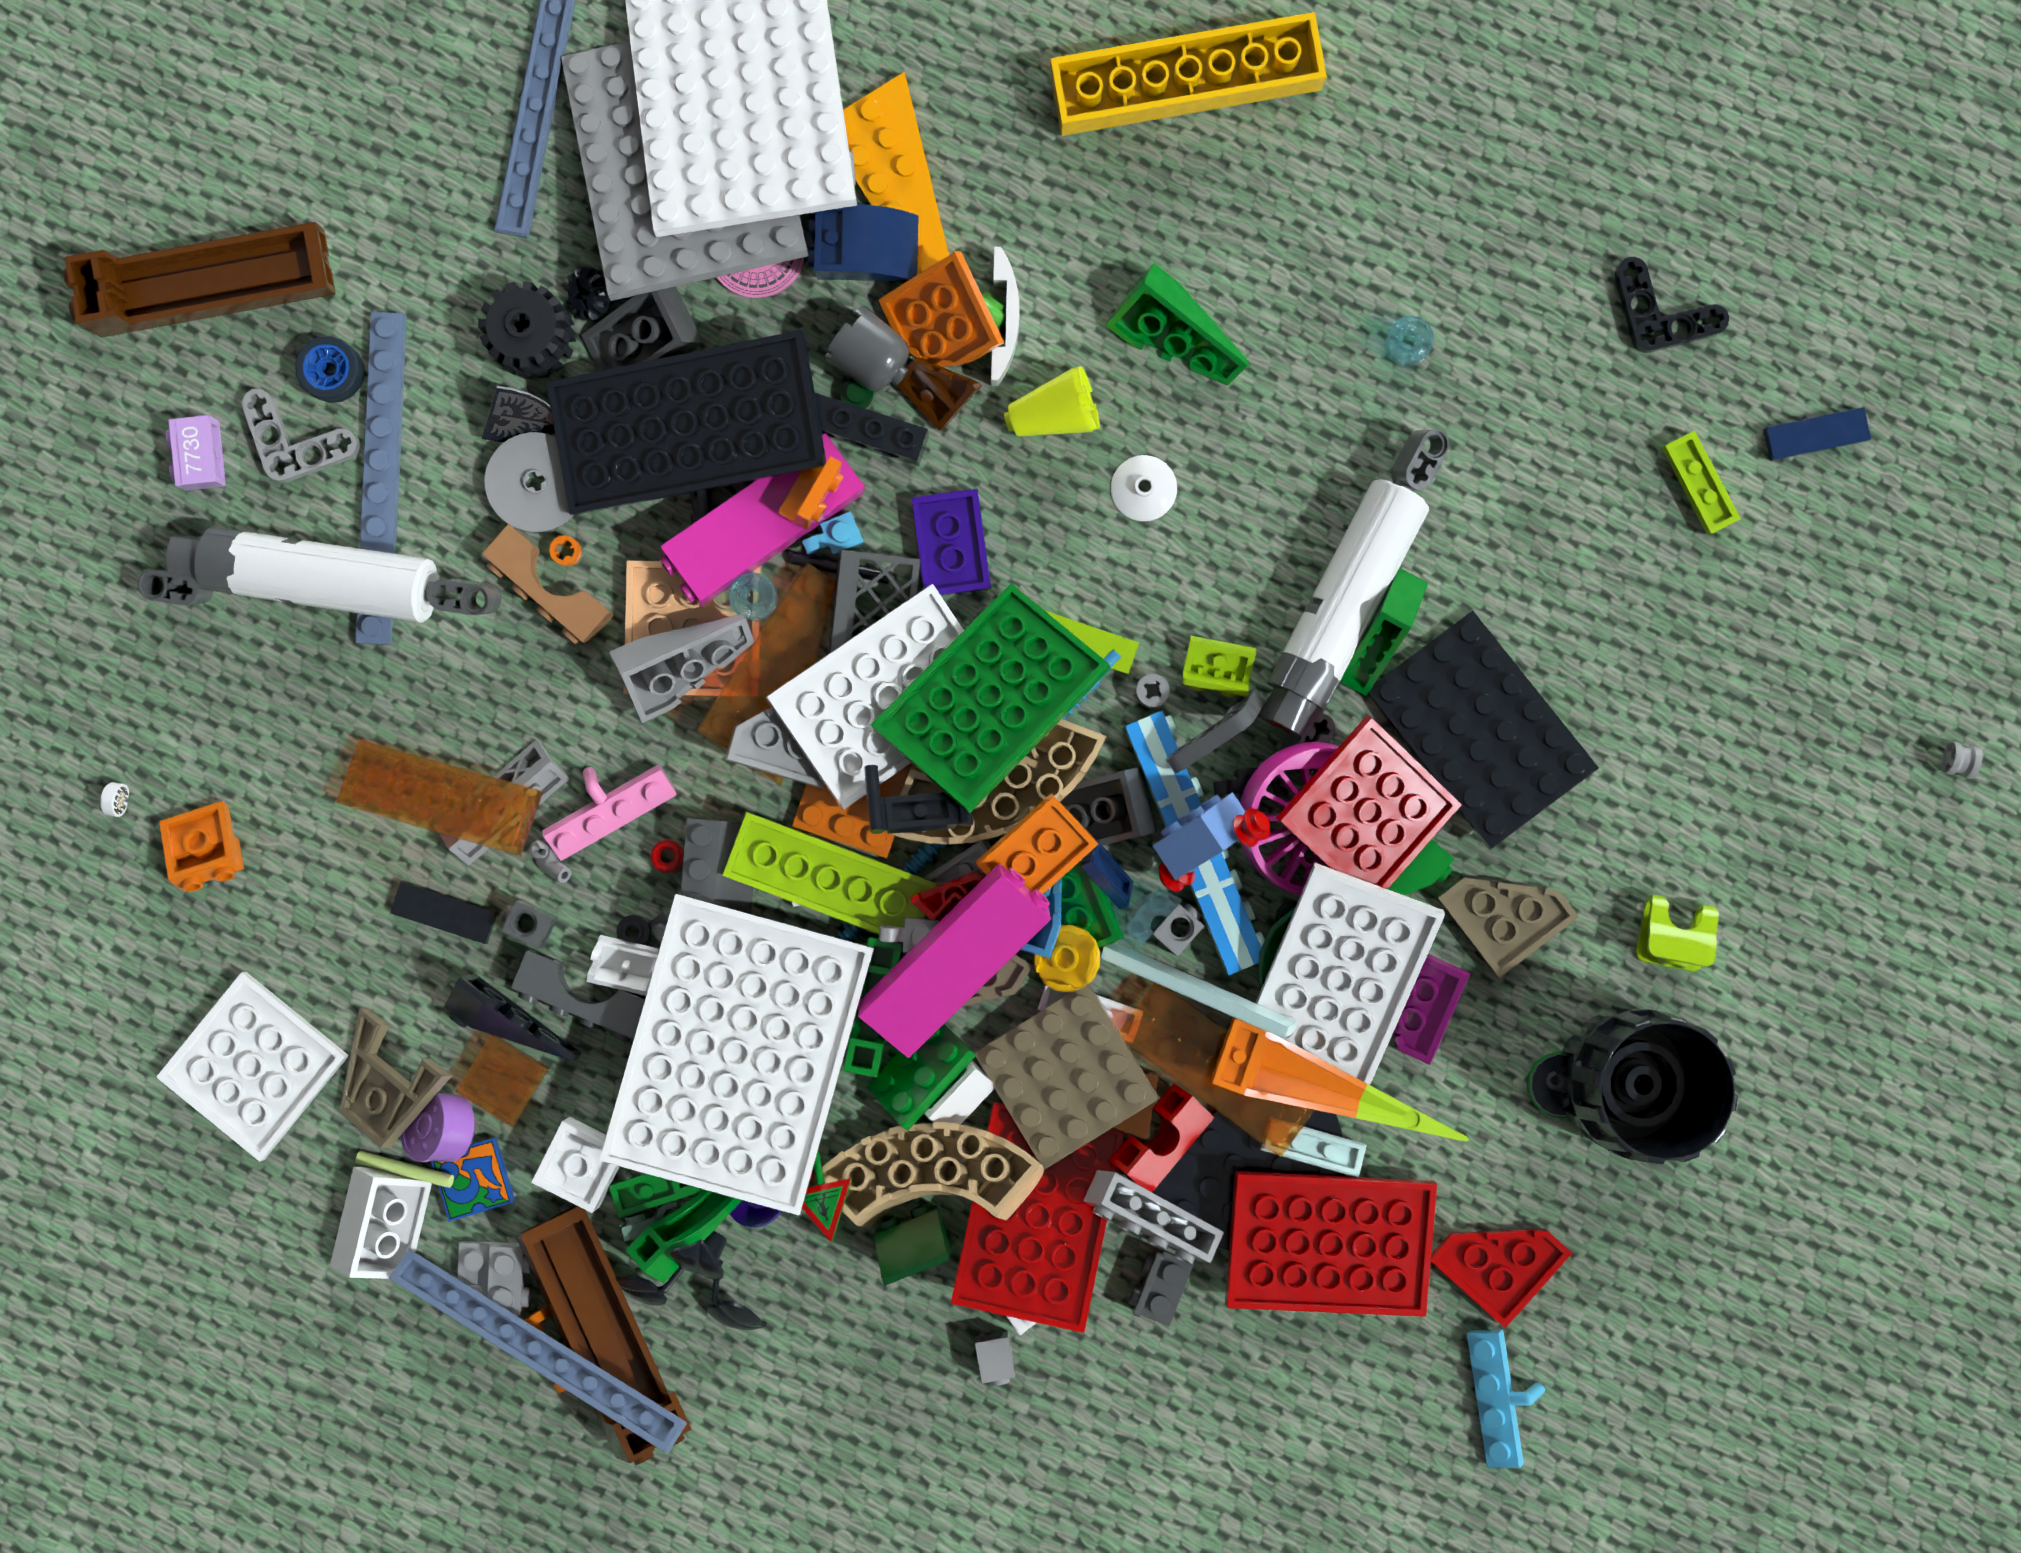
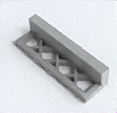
M536 739L435 827L447 848L469 866L570 778L551 759L544 746ZM539 754L541 759L530 768H527L529 761ZM513 778L511 784L502 790L503 784L508 779ZM487 800L486 806L477 811L478 805ZM462 821L460 828L451 835L449 830Z

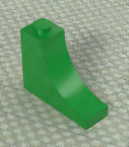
M1399 567L1340 680L1341 683L1367 696L1412 628L1428 582Z

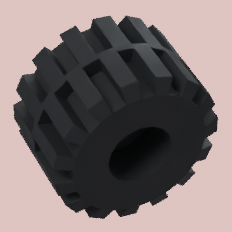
M523 281L522 288H519L515 282L505 284L507 292L503 294L496 289L491 294L495 299L492 305L484 302L481 311L486 315V319H478V328L484 333V335L480 336L483 346L489 350L488 353L513 375L517 372L525 379H532V373H536L540 378L548 377L547 369L551 366L558 372L564 367L559 361L560 358L564 355L570 359L573 353L569 342H576V332L571 328L575 324L566 308L547 288L542 285L537 288L533 282Z

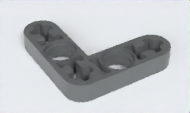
M1256 688L1249 690L1247 697L1241 696L1231 704L1223 719L1176 749L1165 760L1175 773L1181 772L1250 726L1263 707L1264 699Z

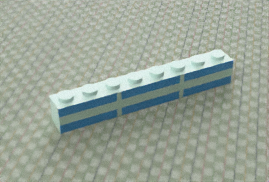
M1160 711L1126 725L1124 730L1139 766L1142 768L1144 778L1164 826L1167 828L1189 811L1200 807L1199 797L1204 795L1196 777L1190 778L1187 768L1179 773H1175L1165 760L1172 752L1178 749L1173 737L1178 732L1171 715L1165 717L1163 711ZM1226 849L1196 867L1194 870L1195 880L1189 886L1225 972L1231 975L1259 962V951L1265 939L1261 931L1255 933L1251 921L1255 919V915L1248 900L1245 902L1241 900L1238 890L1242 888V884L1236 871H1229L1225 859L1229 857V853Z

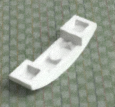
M994 247V287L1007 288L1005 347H997L992 350L991 386H998L1010 367L1017 345L1019 333V296L1016 279L1006 254L1001 247Z

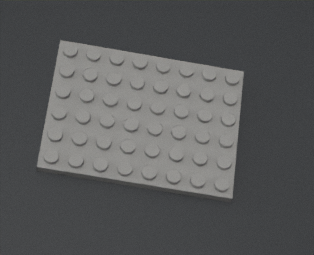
M630 41L561 56L607 293L611 301L808 256L800 215L656 237L653 230Z

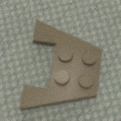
M359 1008L340 1113L380 1148L391 1147L452 1075L432 1059H422L410 1083L376 1055L389 1024L373 1011L367 1008Z

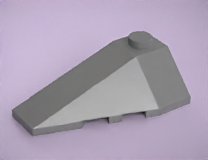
M744 614L642 637L609 653L641 722L644 723L674 709L682 702L680 698L693 687L700 688L706 683L705 677L716 668L727 666L755 642Z

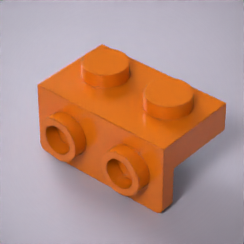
M830 456L824 467L802 471L780 507L779 514L808 530L813 520L818 523L827 508V504L824 503L829 492L835 494L844 478L840 474L842 462Z

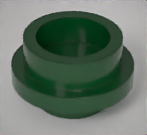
M851 378L844 382L840 390L841 401L865 409L871 404L874 396L873 391L862 387Z

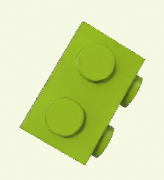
M1190 635L1182 672V684L1195 691H1206L1209 689L1220 691L1222 695L1230 698L1247 697L1256 648Z

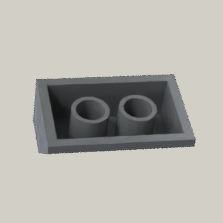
M687 818L681 884L682 896L751 914L753 887L722 876L741 828V822Z

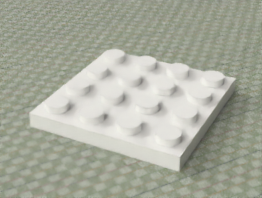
M241 972L157 1075V1078L261 1162L266 1159L349 1055L250 974Z

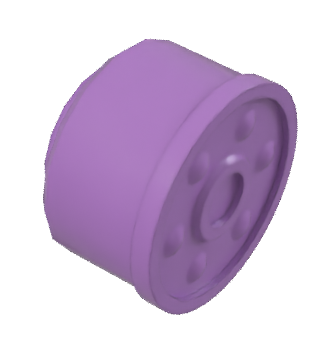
M438 1092L402 1133L401 1142L406 1155L417 1162H453L459 1160L467 1152L475 1132V1117L470 1103L465 1097L458 1094Z

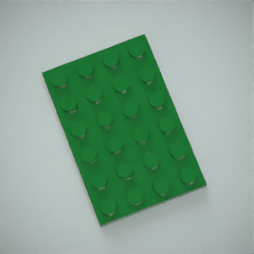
M1011 583L902 692L871 726L876 733L970 814L1110 670V665Z

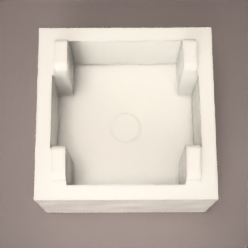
M569 1117L561 1122L531 1183L593 1213L600 1207L609 1189V1185H611L620 1166L599 1161L606 1134Z

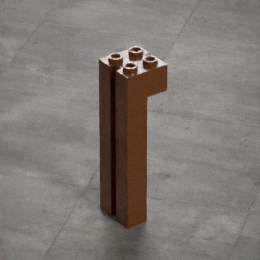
M316 222L121 258L115 257L106 250L64 257L66 269L63 270L64 281L67 287L73 289L74 296L71 297L72 301L69 302L70 315L76 324L102 338L336 294L332 269L329 266V252L325 230Z
M576 1205L515 1235L565 1347L687 1422L674 1445L685 1439L683 1434L692 1430L675 1392L666 1389L622 1289L616 1281L617 1278L586 1210ZM593 1407L617 1459L627 1463L634 1461V1464L638 1465L654 1456L653 1450L656 1448L654 1445Z

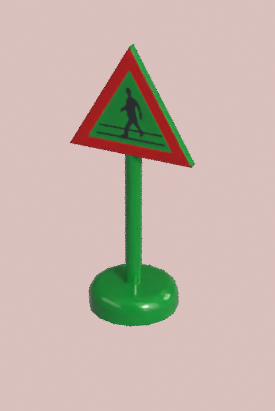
M818 1150L813 1166L817 1186L807 1188L802 1209L828 1240L833 1242L853 1178L825 1184Z

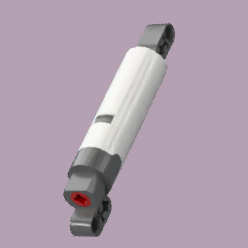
M1438 429L1416 430L1411 433L1392 468L1391 479L1393 483L1382 479L1372 481L1312 595L1305 612L1301 616L1267 683L1273 687V690L1259 717L1288 733L1280 750L1295 744L1304 743V740L1310 742H1331L1335 733V723L1329 715L1323 713L1429 512V507L1425 500L1414 492L1429 486L1448 451L1449 440L1443 431ZM1427 438L1430 441V449L1428 452L1425 449V441ZM1291 769V770L1300 772L1299 769Z
M217 527L207 529L201 538L171 536L166 552L168 570L146 571L138 580V590L145 599L177 605L204 604L212 598L215 591L280 602L291 601L300 605L418 623L426 621L432 615L434 608L440 611L466 615H484L497 611L501 604V594L495 586L460 579L440 580L434 562L429 559L304 540L298 542L284 537ZM159 579H161L163 583L162 591H160L158 587ZM183 585L192 588V591H182ZM479 591L485 597V604L482 608L476 602V596ZM445 592L461 595L459 599H451L446 596Z

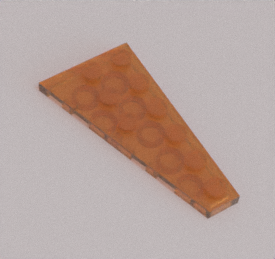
M806 563L696 731L727 751L734 727L770 708L771 705L765 697L814 665L835 586L834 580L811 564ZM755 769L777 785H782L783 777Z

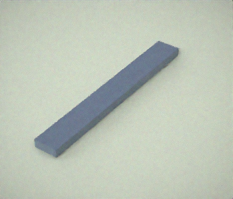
M540 0L494 228L496 233L529 239L563 67L561 56H565L576 0Z

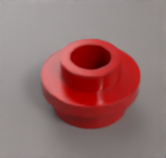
M662 840L655 844L651 850V863L655 869L662 873L675 872L683 864L684 851L677 842ZM665 850L672 851L674 855L670 863H666L662 859V853Z

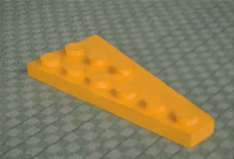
M905 72L848 106L843 112L849 152H853L855 181L868 203L919 215L918 275L947 257L949 252Z

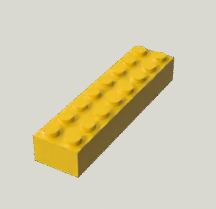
M1315 12L1050 59V75L1061 136L1322 91L1327 78Z

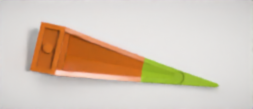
M1232 1018L1210 1083L1245 1096L1357 1118L1459 1141H1469L1467 1136L1368 1085L1287 1040L1244 1021Z

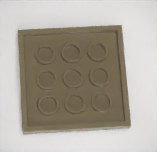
M1090 983L1083 988L1069 993L975 1052L976 1058L983 1070L993 1082L995 1090L1037 1160L1043 1165L1044 1170L1160 1099Z

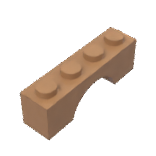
M508 524L482 553L489 560L486 566L501 579L504 575L509 577L514 582L511 588L523 599L533 598L539 604L536 610L548 621L558 620L564 626L561 632L573 643L577 644L579 641H582L588 645L614 614L585 590L570 596H556L547 592L541 585L536 572V562L540 549L516 528Z

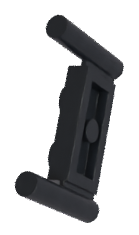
M867 765L864 767L871 833L879 834L887 831V834L953 829L956 828V825H973L972 812L969 814L945 792L881 798L878 766Z

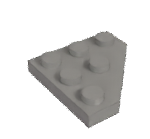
M772 707L733 728L725 757L726 761L820 789L824 788L825 784Z

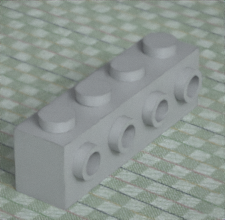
M1097 1170L1083 1200L1094 1207L1092 1212L1097 1216L1111 1221L1112 1217L1121 1221L1120 1228L1134 1235H1139L1140 1232L1147 1235V1242L1162 1250H1166L1169 1247L1176 1251L1174 1254L1175 1258L1191 1265L1194 1260L1211 1263L1224 1233L1115 1172ZM1196 1231L1201 1232L1198 1239L1195 1238Z

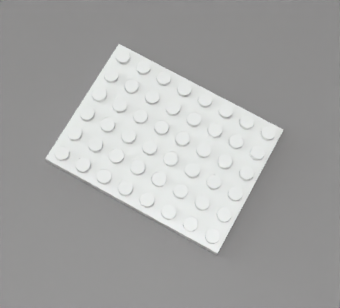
M625 0L653 230L656 237L857 206L827 0Z
M675 894L599 1161L800 1215L874 948Z

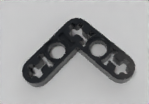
M1628 257L1616 267L1615 281L1630 337L1638 351L1651 353L1714 337L1727 328L1729 314L1723 306L1718 304H1710L1661 317L1646 263L1638 257ZM1628 265L1631 266L1632 270H1638L1639 272L1634 278L1636 288L1640 285L1644 287V289H1637L1630 294L1627 289L1633 287L1632 278L1630 276L1625 277L1623 274L1628 269ZM1634 297H1642L1646 300L1648 304L1646 313L1638 314L1633 311L1631 301ZM1709 312H1711L1713 317H1719L1720 322L1715 325V329L1712 324L1702 325L1698 328L1700 334H1697L1696 322L1703 321L1709 317ZM1680 320L1687 324L1688 334L1686 337L1680 338L1673 334L1672 324L1674 321ZM1661 324H1664V335L1651 341V345H1649L1647 340H1641L1640 336L1645 333V329L1650 334L1660 332L1663 329Z

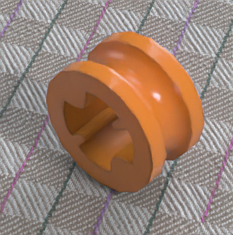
M562 535L556 537L551 542L549 548L551 558L561 566H572L581 558V546L571 536ZM567 542L572 543L570 549L574 550L571 557L565 556L563 560L560 559L558 556L561 553L557 552L559 545L566 546Z

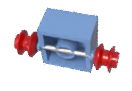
M1233 792L1222 799L1216 794L1201 804L1200 807L1189 811L1160 832L1164 838L1153 845L1163 861L1159 865L1160 881L1172 891H1181L1184 885H1191L1194 882V870L1196 867L1220 854L1236 841L1243 843L1245 846L1254 847L1259 840H1265L1269 837L1270 823L1267 816L1254 808H1249L1245 811Z

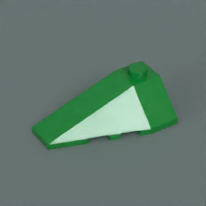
M1155 263L1133 285L1106 323L1109 329L1131 346L1140 350L1143 349L1144 344L1163 351L1160 358L1171 362L1172 357L1175 356L1190 363L1191 371L1227 386L1249 365L1247 358L1182 285Z

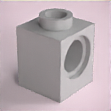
M1176 903L1153 929L1151 934L1176 956H1179L1204 927L1199 922L1202 915L1189 903L1184 907ZM1179 917L1185 918L1188 922V931L1183 936H1174L1170 929L1172 921Z
M1008 1330L975 1336V1348L982 1384L990 1382V1386H1000L1009 1383L1010 1378H1015V1365Z

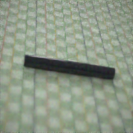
M795 551L792 553L791 564L831 573H836L838 560ZM859 565L858 573L864 580L871 581L882 572L877 568ZM885 575L877 581L889 584V580Z

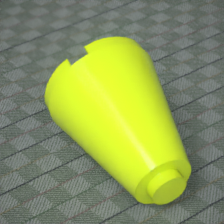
M1082 366L1073 367L1009 404V412L1004 413L1009 432L1015 431L1016 435L1021 437L1086 433L1100 429L1096 403L1093 404L1090 394L1093 391Z

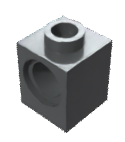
M518 900L514 905L510 903L501 919L505 923L501 931L539 949L545 946L558 917L524 900ZM525 913L530 914L534 919V927L530 932L524 931L520 925V919Z

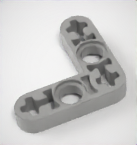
M252 389L243 397V411L267 476L277 482H290L356 457L360 451L361 446L358 437L351 431L343 428L291 445L273 396L264 390ZM259 397L267 402L262 406V410L266 417L271 418L273 416V420H263L261 413L256 409H252V406L256 404L255 398ZM270 427L276 428L279 433L278 440L272 445H266L262 439L263 432ZM342 436L347 440H351V444L347 445V452L344 453L341 449L331 450L329 452L333 457L329 459V452L323 445L324 442L327 441L328 446L334 447L340 444ZM311 447H317L321 452L319 462L314 465L307 464L304 457L305 452ZM295 453L296 460L301 466L300 470H298V466L292 464L284 468L285 474L283 475L274 471L273 468L278 466L277 460L281 459L285 463L295 461V458L292 456Z

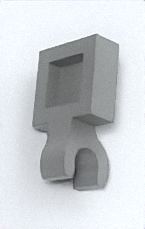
M904 917V927L880 925L879 939L884 942H902V952H909L939 923V920L934 919L932 921L927 918Z

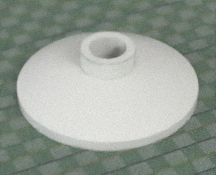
M1148 455L1135 456L1124 461L1115 471L1111 481V495L1114 504L1122 514L1136 521H1151L1163 516L1172 507L1177 494L1176 478L1170 467L1162 460ZM1141 481L1150 483L1151 489L1148 492L1139 490L1138 484Z

